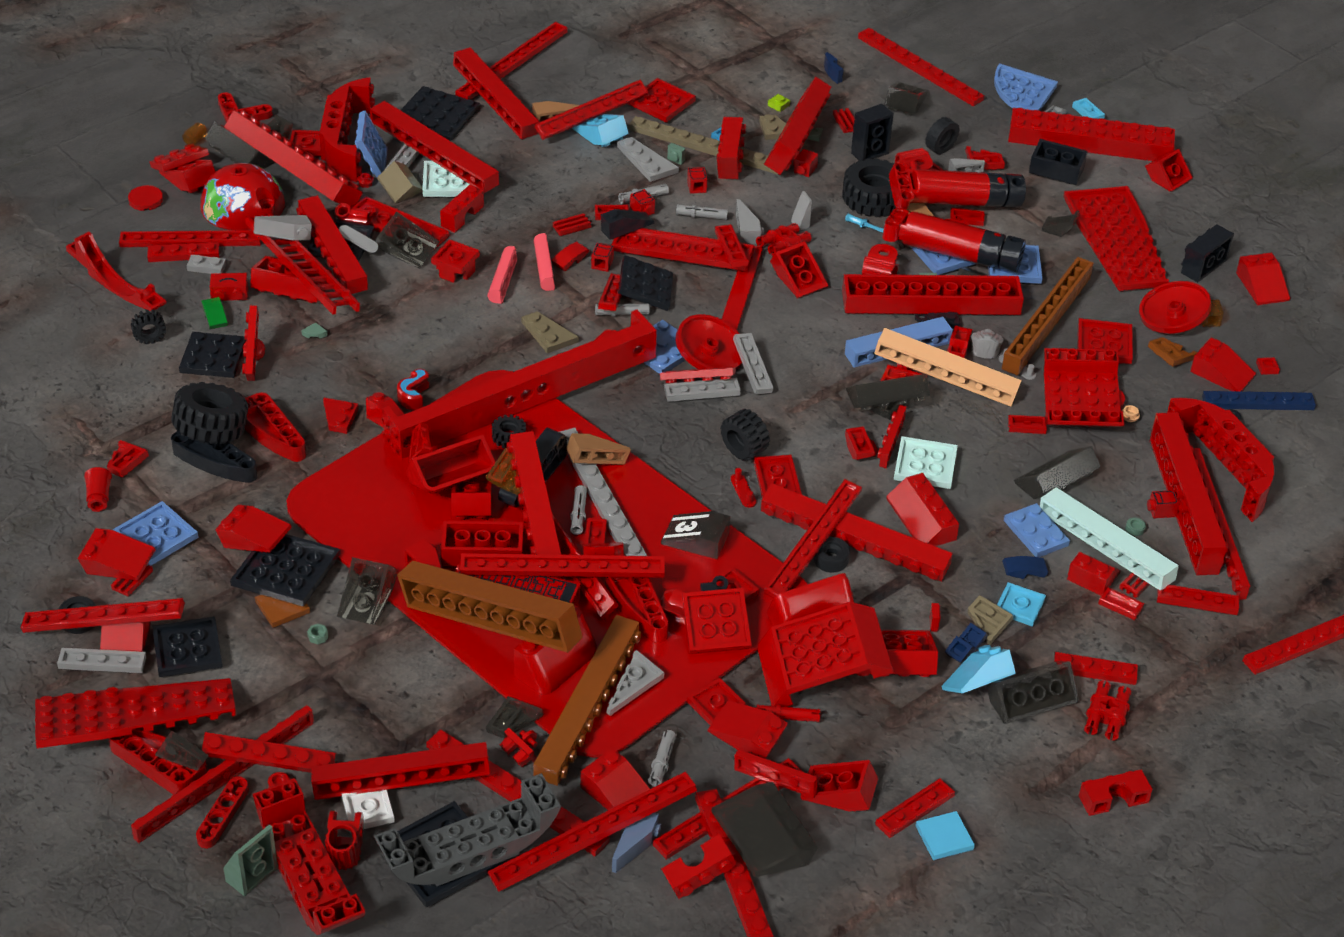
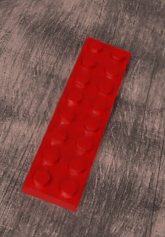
M641 228L614 238L611 244L614 246V251L620 253H631L746 271L748 267L731 268L718 239ZM740 243L748 258L749 265L754 252V245Z

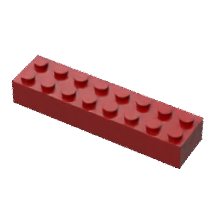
M815 76L800 98L764 163L765 166L781 175L783 170L787 171L831 95L829 93L830 85Z

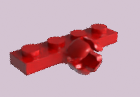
M250 305L249 312H246L248 329H245V340L247 341L243 345V355L246 357V363L242 364V373L245 374L247 381H255L256 361L264 357L266 349L263 341L258 339V307Z

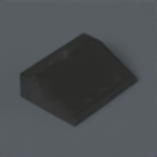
M773 782L755 785L711 809V812L754 877L807 866L818 848Z

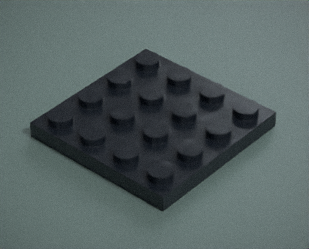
M422 86L401 111L451 141L480 109V103Z
M286 534L270 553L251 551L230 579V584L233 587L304 607L341 554L340 549Z
M453 801L397 832L404 842L466 819L468 816ZM503 861L439 886L435 884H407L427 908L487 875L488 871L502 865Z

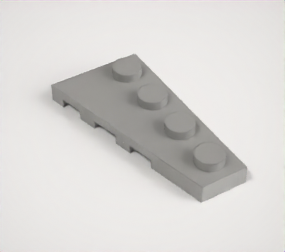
M630 137L617 141V147L649 182L679 173L678 166L636 139Z

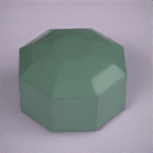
M322 624L312 625L307 631L309 641L314 644L324 643L329 637L326 626Z

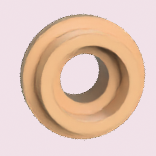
M1128 405L1122 410L1123 418L1127 422H1135L1140 417L1139 410L1135 406Z

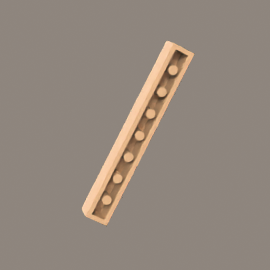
M884 328L874 352L878 356L1010 407L1022 381L887 328Z

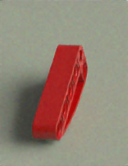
M264 392L246 397L248 413L245 430L274 453L294 462L304 460L306 458V449L303 437L272 398Z
M605 577L606 588L618 603V608L622 614L628 619L639 622V631L651 641L656 643L664 642L668 637V620L649 577Z
M132 729L131 735L108 738L113 754L171 794L180 792L192 781L199 779L207 773L206 760L203 756L164 736L149 731L144 732L140 729Z

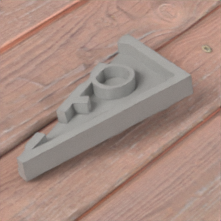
M634 651L633 658L626 667V673L622 675L617 685V691L609 702L607 714L611 716L664 678V672L639 651Z

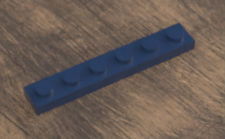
M1203 391L1202 394L1203 401L1223 409L1314 410L1316 406L1312 393Z

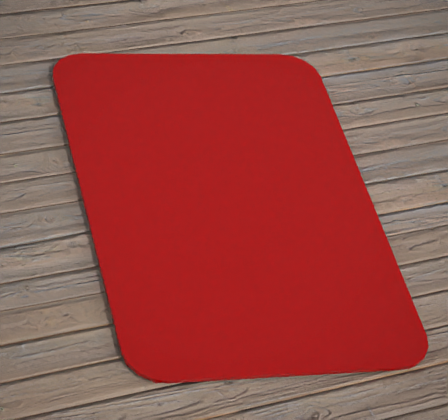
M496 370L485 372L432 403L514 371ZM557 398L513 414L514 418L519 416V420L521 418L524 420L526 432L533 431L535 440L549 427L558 432L576 428L578 434H591L618 443ZM492 423L433 446L430 451L432 452L482 434L484 435L495 460L493 471L482 476L492 477L491 516H487V518L468 516L461 519L452 516V487L436 493H427L411 484L406 474L409 466V456L402 459L398 453H394L391 444L384 440L382 433L302 480L290 491L286 500L287 511L295 524L318 543L340 549L341 554L338 559L378 593L382 594L384 588L388 589L384 598L550 735L591 659L552 693L540 694L514 677V648L524 640L407 607L397 576L407 566L405 563V549L423 538L436 547L441 568L456 572L457 566H442L441 543L443 521L523 522V505L514 508L498 500V493L513 472L510 464L512 454H508L507 446L502 448L501 445L497 446L493 442ZM631 452L625 464H596L647 556H665L664 578L649 577L659 601L665 591L676 588L683 592L700 591V583L711 581L730 567H733L758 587L759 595L746 603L751 648L689 654L685 620L665 613L668 620V637L664 642H653L641 633L639 642L633 645L631 657L626 658L624 670L618 673L616 685L610 688L608 700L606 702L603 701L599 716H595L591 731H587L585 734L583 746L577 749V755L592 758L600 757L611 748L617 752L626 749L685 705L688 701V695L719 677L721 678L757 651L758 643L770 627L773 626L767 610L774 598L764 593V588L783 564V562ZM566 456L545 482L553 516L583 555L587 518H602L587 492L585 505L586 520L583 522V532L576 535L570 531L572 523L570 514L573 511L575 488L583 485L568 456ZM709 514V517L672 521L673 518ZM686 521L685 525L681 526V528H684L686 525L692 527V521L697 522V526L691 531L676 532L675 530L676 526ZM524 523L523 554H530L529 547L532 546L531 540L527 541L526 538L527 523ZM606 527L605 543L615 542ZM701 532L700 535L663 538L664 535ZM564 576L565 580L575 582L571 576ZM800 576L790 590L807 585V583ZM599 577L605 585V577ZM580 589V598L576 606L580 608L598 649L615 616H625L617 607L606 619L601 618ZM637 650L664 672V678L610 716L607 714L609 702L617 691V685L622 675L626 673V667L630 664L634 651Z

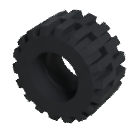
M750 409L739 410L722 422L720 429L723 442L736 458L742 461H749L769 447L770 437L766 425Z

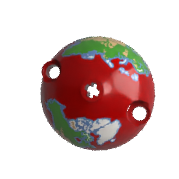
M234 163L224 166L210 175L201 194L200 208L203 217L219 228L226 230H251L245 224L246 216H250L253 220L255 216H268L271 213L274 216H280L285 208V198L276 178L267 170L249 163Z

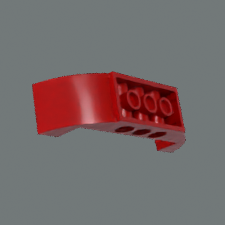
M371 77L346 83L336 89L331 95H327L319 132L321 161H325L327 166L336 170L337 175L341 174L348 178L347 180L357 183V177L362 174V166H359L361 152H358L356 145H347L348 135L350 134L353 114L365 110L367 114H370V108L375 106V98L372 97V94H374V84H371Z
M1171 398L1167 413L1178 412L1180 419L1184 421L1185 432L1193 431L1228 471L1235 476L1239 483L1246 488L1240 510L1251 522L1256 520L1264 510L1272 484L1274 456L1230 410H1225L1202 400Z
M293 778L254 793L253 798L262 829L268 825L273 827L278 869L307 926L315 934L320 935L364 917L366 911L357 894L350 896L305 811L304 795L296 779Z

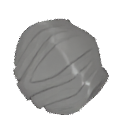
M990 329L977 331L972 334V353L975 356L992 359L999 355L1003 343L1001 335L996 334Z

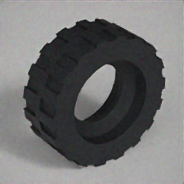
M948 117L938 119L927 132L925 138L926 147L939 155L950 150L959 136V125Z

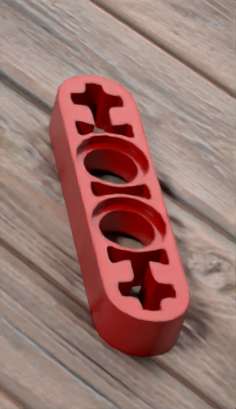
M240 776L231 778L196 832L197 844L201 848H211L217 843L248 794V783L245 778ZM225 801L234 802L230 807L222 806V803ZM215 817L223 818V821L220 823L211 822Z

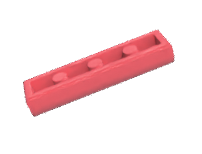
M541 233L534 238L540 286L545 291L555 290L547 235Z
M515 246L505 247L487 295L488 299L493 303H503L517 263Z

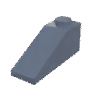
M652 813L625 827L612 858V872L617 873L647 849L652 844L655 836H659L661 824L658 823L659 814Z

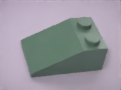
M268 825L238 849L224 866L226 882L243 896L247 895L278 869L273 827Z

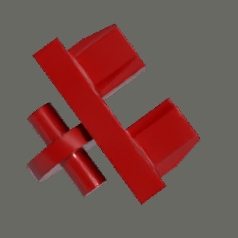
M508 727L504 731L507 737L500 743L501 748L508 755L518 748L519 751L513 756V759L521 767L530 760L534 763L537 756L529 746L535 748L538 745L535 741L537 733L533 730L527 732L522 730L519 733L522 737L520 738Z

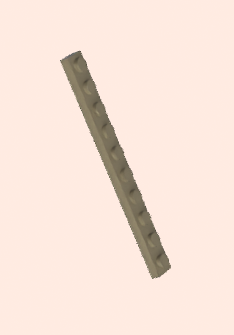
M637 116L633 118L628 126V130L710 155L717 156L720 141L707 138ZM746 148L741 149L744 150L743 160H740V163L778 175V173L764 165L768 155Z

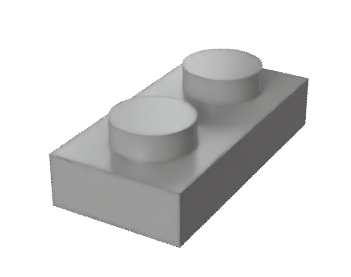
M191 255L187 263V271L208 274L223 273L226 259Z

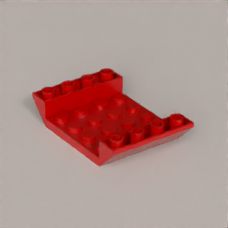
M1044 348L1043 377L1046 425L1124 426L1118 385V350Z
M846 602L772 626L758 643L757 650L771 706H776V704H780L781 707L793 705L791 698L793 693L870 669L874 679L894 672L875 608L854 602Z

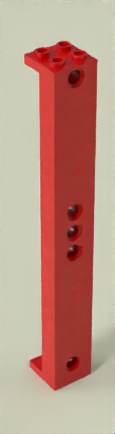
M634 310L631 312V326L407 414L397 417L389 406L382 408L383 417H381L384 427L382 431L383 438L391 444L394 453H398L403 459L410 455L412 430L420 422L428 424L431 447L491 424L495 419L498 420L499 416L504 418L503 415H507L508 417L510 414H516L656 358L657 330L638 310Z

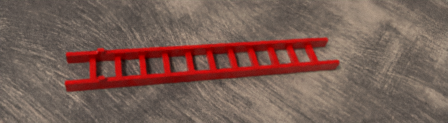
M246 216L245 224L254 232V220L250 216ZM255 234L332 315L336 314L337 306L350 305L356 312H359L360 303L350 294V290L346 289L298 240H272L271 238L276 237ZM285 244H290V245H291V246H286V247H279V246H278V245H285ZM286 252H298L297 254H286ZM297 259H305V260H306V261L293 262V260H297ZM300 267H313L310 269H300ZM319 274L320 276L308 277L307 275ZM327 282L328 284L316 285L315 283ZM331 289H334V290H335V292H327V293L322 291V290H331ZM337 297H342V298H343L342 300H333V301H331V300L329 299V298H337Z

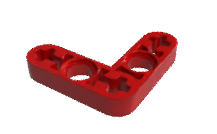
M224 92L218 95V105L226 122L233 110L239 113L242 110L258 118L260 121L270 119L273 116L271 105L262 104L238 109L230 93Z

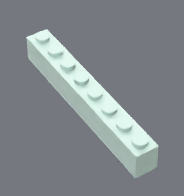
M1057 487L1041 497L1040 507L1052 521L1150 585L1163 590L1176 580L1178 571L1176 563Z

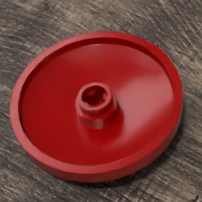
M1174 281L1155 287L1143 297L1139 306L1140 317L1143 324L1155 332L1174 334L1188 331L1200 325L1208 317L1212 307L1211 298L1204 287L1193 282Z
M697 314L686 318L680 324L675 336L676 345L683 358L697 369L735 367V370H737L742 364L733 341L734 335L739 334V332L726 321L711 315Z

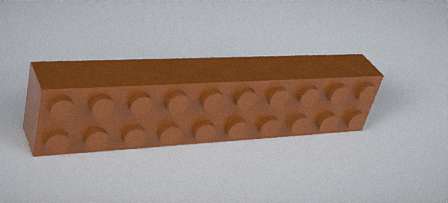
M416 561L410 562L397 574L407 607L567 653L583 638L575 607L572 603Z

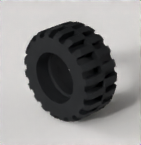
M867 158L864 161L859 160L851 164L845 171L842 198L846 205L858 214H865L868 217H885L892 213L896 206L893 200L889 173L894 163H890L888 160L883 161L879 158Z
M211 382L190 383L176 392L171 421L177 431H180L183 436H188L191 440H198L202 443L209 442L210 444H224L227 441L232 442L238 439L244 433L248 404L241 393L235 392V389L227 388L225 385H217Z

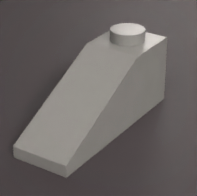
M737 199L736 220L740 243L757 245L756 238L764 235V228L760 227V220L740 199Z
M307 215L255 216L254 234L288 240H310L312 224Z

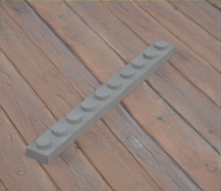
M576 428L560 431V433L566 436L567 443L572 433H578ZM567 453L570 462L583 485L587 488V492L601 518L607 519V528L614 541L623 542L624 556H647L596 464L573 463L569 453Z

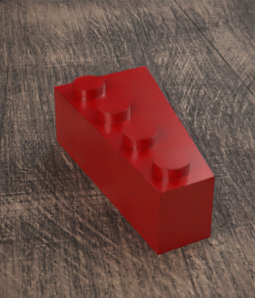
M723 117L720 145H718L717 154L718 179H738L739 173H742V163H740V160H743L744 150L741 149L745 147V137H743V134H746V124H743V117Z

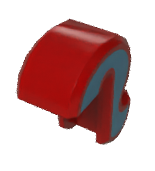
M424 369L412 371L410 373L411 377L404 378L397 384L398 402L406 409L417 410L423 407V397L420 393L429 388V382L427 381L429 373Z

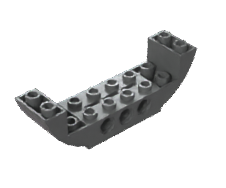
M541 773L521 781V798L404 842L396 828L374 835V838L391 871L397 878L411 884H435L439 886L520 855V851L531 845L548 829L556 818L561 805Z

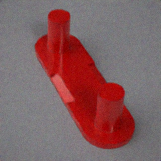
M736 468L735 474L731 476V482L743 506L748 508L754 507L756 499L742 475V469Z

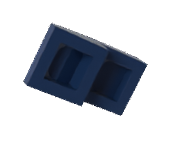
M827 52L825 53L824 61L825 71L835 83L839 84L842 82L843 68L837 65L838 59Z
M1015 556L1002 560L1006 575L1024 579L1027 574L1045 578L1048 574L1044 558Z
M970 622L960 637L956 636L944 652L962 664L971 653H974L988 635Z

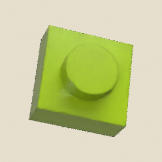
M777 94L768 100V106L781 112L790 106V100Z

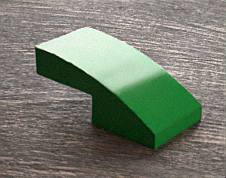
M219 297L201 300L209 329L228 326Z

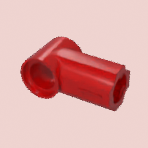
M341 203L335 208L339 220L368 225L371 222L372 213L370 210L353 208L346 203Z

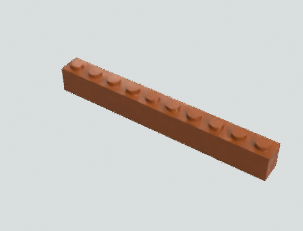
M1080 257L1075 259L1005 351L1002 370L1017 376L1020 374L1090 280L1093 262Z
M618 615L615 616L535 760L533 776L542 773L547 783L558 786L562 778L565 779L570 762L573 763L576 759L578 747H582L584 744L585 734L587 731H591L595 716L598 717L601 712L603 701L606 702L608 700L611 686L614 687L616 685L618 673L624 670L626 658L631 657L633 645L640 640L639 622Z

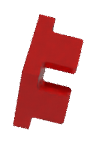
M449 239L431 258V264L436 265V269L439 270V277L454 283L456 281V273L463 274V279L468 280L475 272V260L480 256V250Z

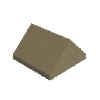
M397 161L390 164L377 178L395 204L423 192V187L407 165Z

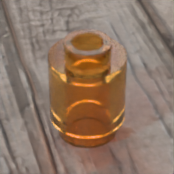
M197 122L184 131L182 138L187 145H195L207 136V128L205 125Z

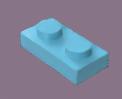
M1087 98L1073 102L1072 107L1082 116L1096 119L1105 118V114Z

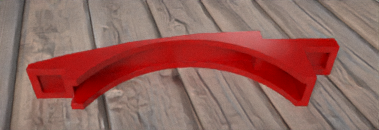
M87 232L75 238L74 242L66 246V251L88 269V275L125 301L149 311L156 310L167 304L166 300L155 292V286L152 283L144 289L137 288L120 277L105 259L92 233Z

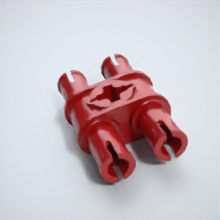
M792 223L788 226L781 225L777 229L768 230L765 235L756 238V244L759 247L771 244L768 246V252L773 256L777 251L804 241L806 243L810 242L812 237L808 231L797 234L800 228L798 224Z
M1104 680L1098 682L1096 692L1090 698L1091 703L1086 711L1088 719L1084 731L1089 734L1090 729L1093 728L1091 735H1095L1098 732L1099 723L1107 724L1105 737L1110 740L1113 733L1112 741L1118 739L1120 729L1126 723L1125 717L1130 709L1128 701L1132 692L1127 687L1125 693H1123L1125 686H1120L1116 698L1108 696L1111 685L1106 681L1105 687H1103Z

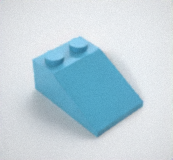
M602 114L572 127L574 131L592 144L601 145V147L610 145V142L613 140H621L624 135L629 134L623 115Z
M990 645L979 647V651L971 653L942 685V690L965 693L1016 674L1010 650L1001 649L1000 646L991 647Z

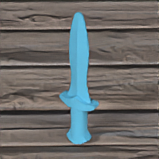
M849 213L845 217V221L860 225L859 227L861 228L870 227L883 233L884 228L868 223V219H861Z

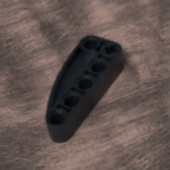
M549 427L536 440L545 482L559 467L568 453L566 450L568 444L566 436ZM513 471L498 493V500L517 508L520 506L518 501L520 490L515 487L514 476H516V472Z
M180 431L172 434L173 454L184 462L207 473L233 481L251 483L257 479L255 460L228 441L224 444H210L209 442L202 443L198 440H191L188 436H183Z

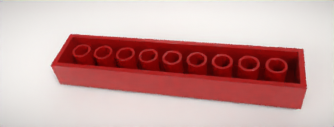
M1013 108L1008 142L1037 146L1039 140L1043 139L1086 150L1088 153L1154 161L1165 153L1174 150L1175 129L1111 121L1103 118L1096 119L1087 116L1081 117L1071 114Z
M233 110L224 128L332 201L339 204L346 203L350 207L357 204L363 194L362 191L357 189L359 187L357 184L348 181V178L341 174L337 175L336 170L329 166L326 168L324 162L317 158L315 160L314 156L306 151L304 153L303 148L296 144L293 146L291 140L286 137L282 139V134L275 130L271 131V127L263 122L260 124L261 122L258 118L252 115L250 117L249 114L242 110L240 113Z
M844 274L842 286L845 313L957 312L958 315H1021L1024 299L1019 276Z
M1178 412L1156 413L1149 441L1166 490H1174L1179 501L1176 519L1196 576L1219 575L1221 567L1224 566L1225 553L1228 552V542L1224 540L1223 529L1218 523V515L1213 510V501L1209 499L1208 487L1204 485L1203 474L1198 468V460L1193 455V446H1190L1189 435L1184 430V421L1180 419Z

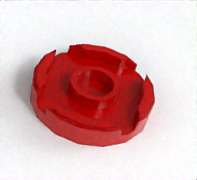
M143 185L129 192L128 201L130 206L136 210L145 211L144 209L147 208L153 210L162 204L163 194L155 186Z

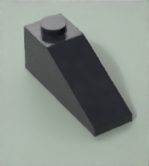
M614 209L601 214V231L609 240L654 224V220L646 212Z

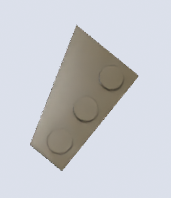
M539 312L521 317L522 324L546 353L579 342L577 335Z

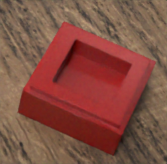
M1275 357L1257 358L1256 364L1261 375L1279 374L1280 369Z
M939 603L931 604L929 616L930 632H937L939 629Z

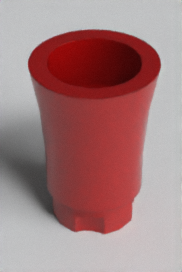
M102 467L90 468L84 474L87 506L94 512H100L107 508L112 473Z

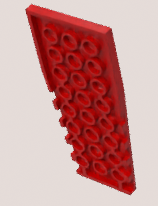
M1128 186L1064 191L1063 197L1080 231L1118 291L1155 288L1169 283V279L1165 277V268L1161 266V258L1157 256V248L1153 246L1152 235H1149V228L1144 215Z
M231 679L120 689L110 687L100 691L87 690L84 693L77 694L65 693L62 696L55 697L43 696L40 699H35L36 748L131 735L132 729L143 727L144 732L154 730L153 725L164 723L166 728L175 727V722L187 720L189 724L197 723L196 720L203 716L209 717L210 720L218 719V716L222 713L231 712L232 716H236Z

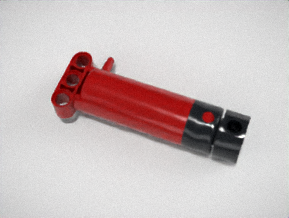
M913 160L910 161V169L904 161H896L889 173L894 204L896 208L906 210L911 203L1020 208L1026 196V182L1021 174L917 169Z
M895 208L885 221L882 239L888 242L902 240V243L907 246L993 268L999 267L1001 270L1017 273L1020 268L1026 245V239L1010 235L1006 236L1002 233L914 211L909 213L908 210L903 208Z

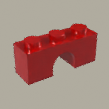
M468 185L440 210L441 227L454 233L465 224L467 212L475 215L484 207V190Z
M1142 769L1127 771L1123 774L1109 775L1104 778L1090 779L1082 782L1079 798L1088 815L1092 816L1109 812L1113 799L1112 796L1123 798L1129 807L1149 803L1152 787Z
M720 834L700 845L704 852V859L699 865L687 866L680 857L661 868L678 899L690 895L693 890L710 883L715 877L730 871L732 867L737 865Z

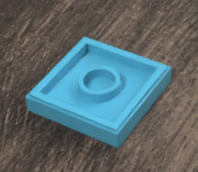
M1008 582L997 606L1011 613L1013 620L1033 627L1046 595Z
M957 811L916 821V828L933 860L974 850V843Z

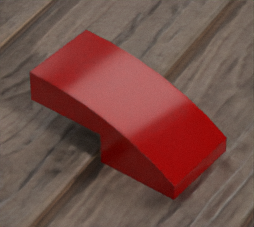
M576 241L562 249L551 261L555 266L566 271L574 262L579 263L588 254L589 249Z

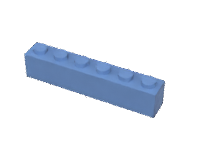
M944 317L891 329L934 347L949 344L953 329ZM882 332L846 340L845 356L853 367L886 360V358L874 354Z

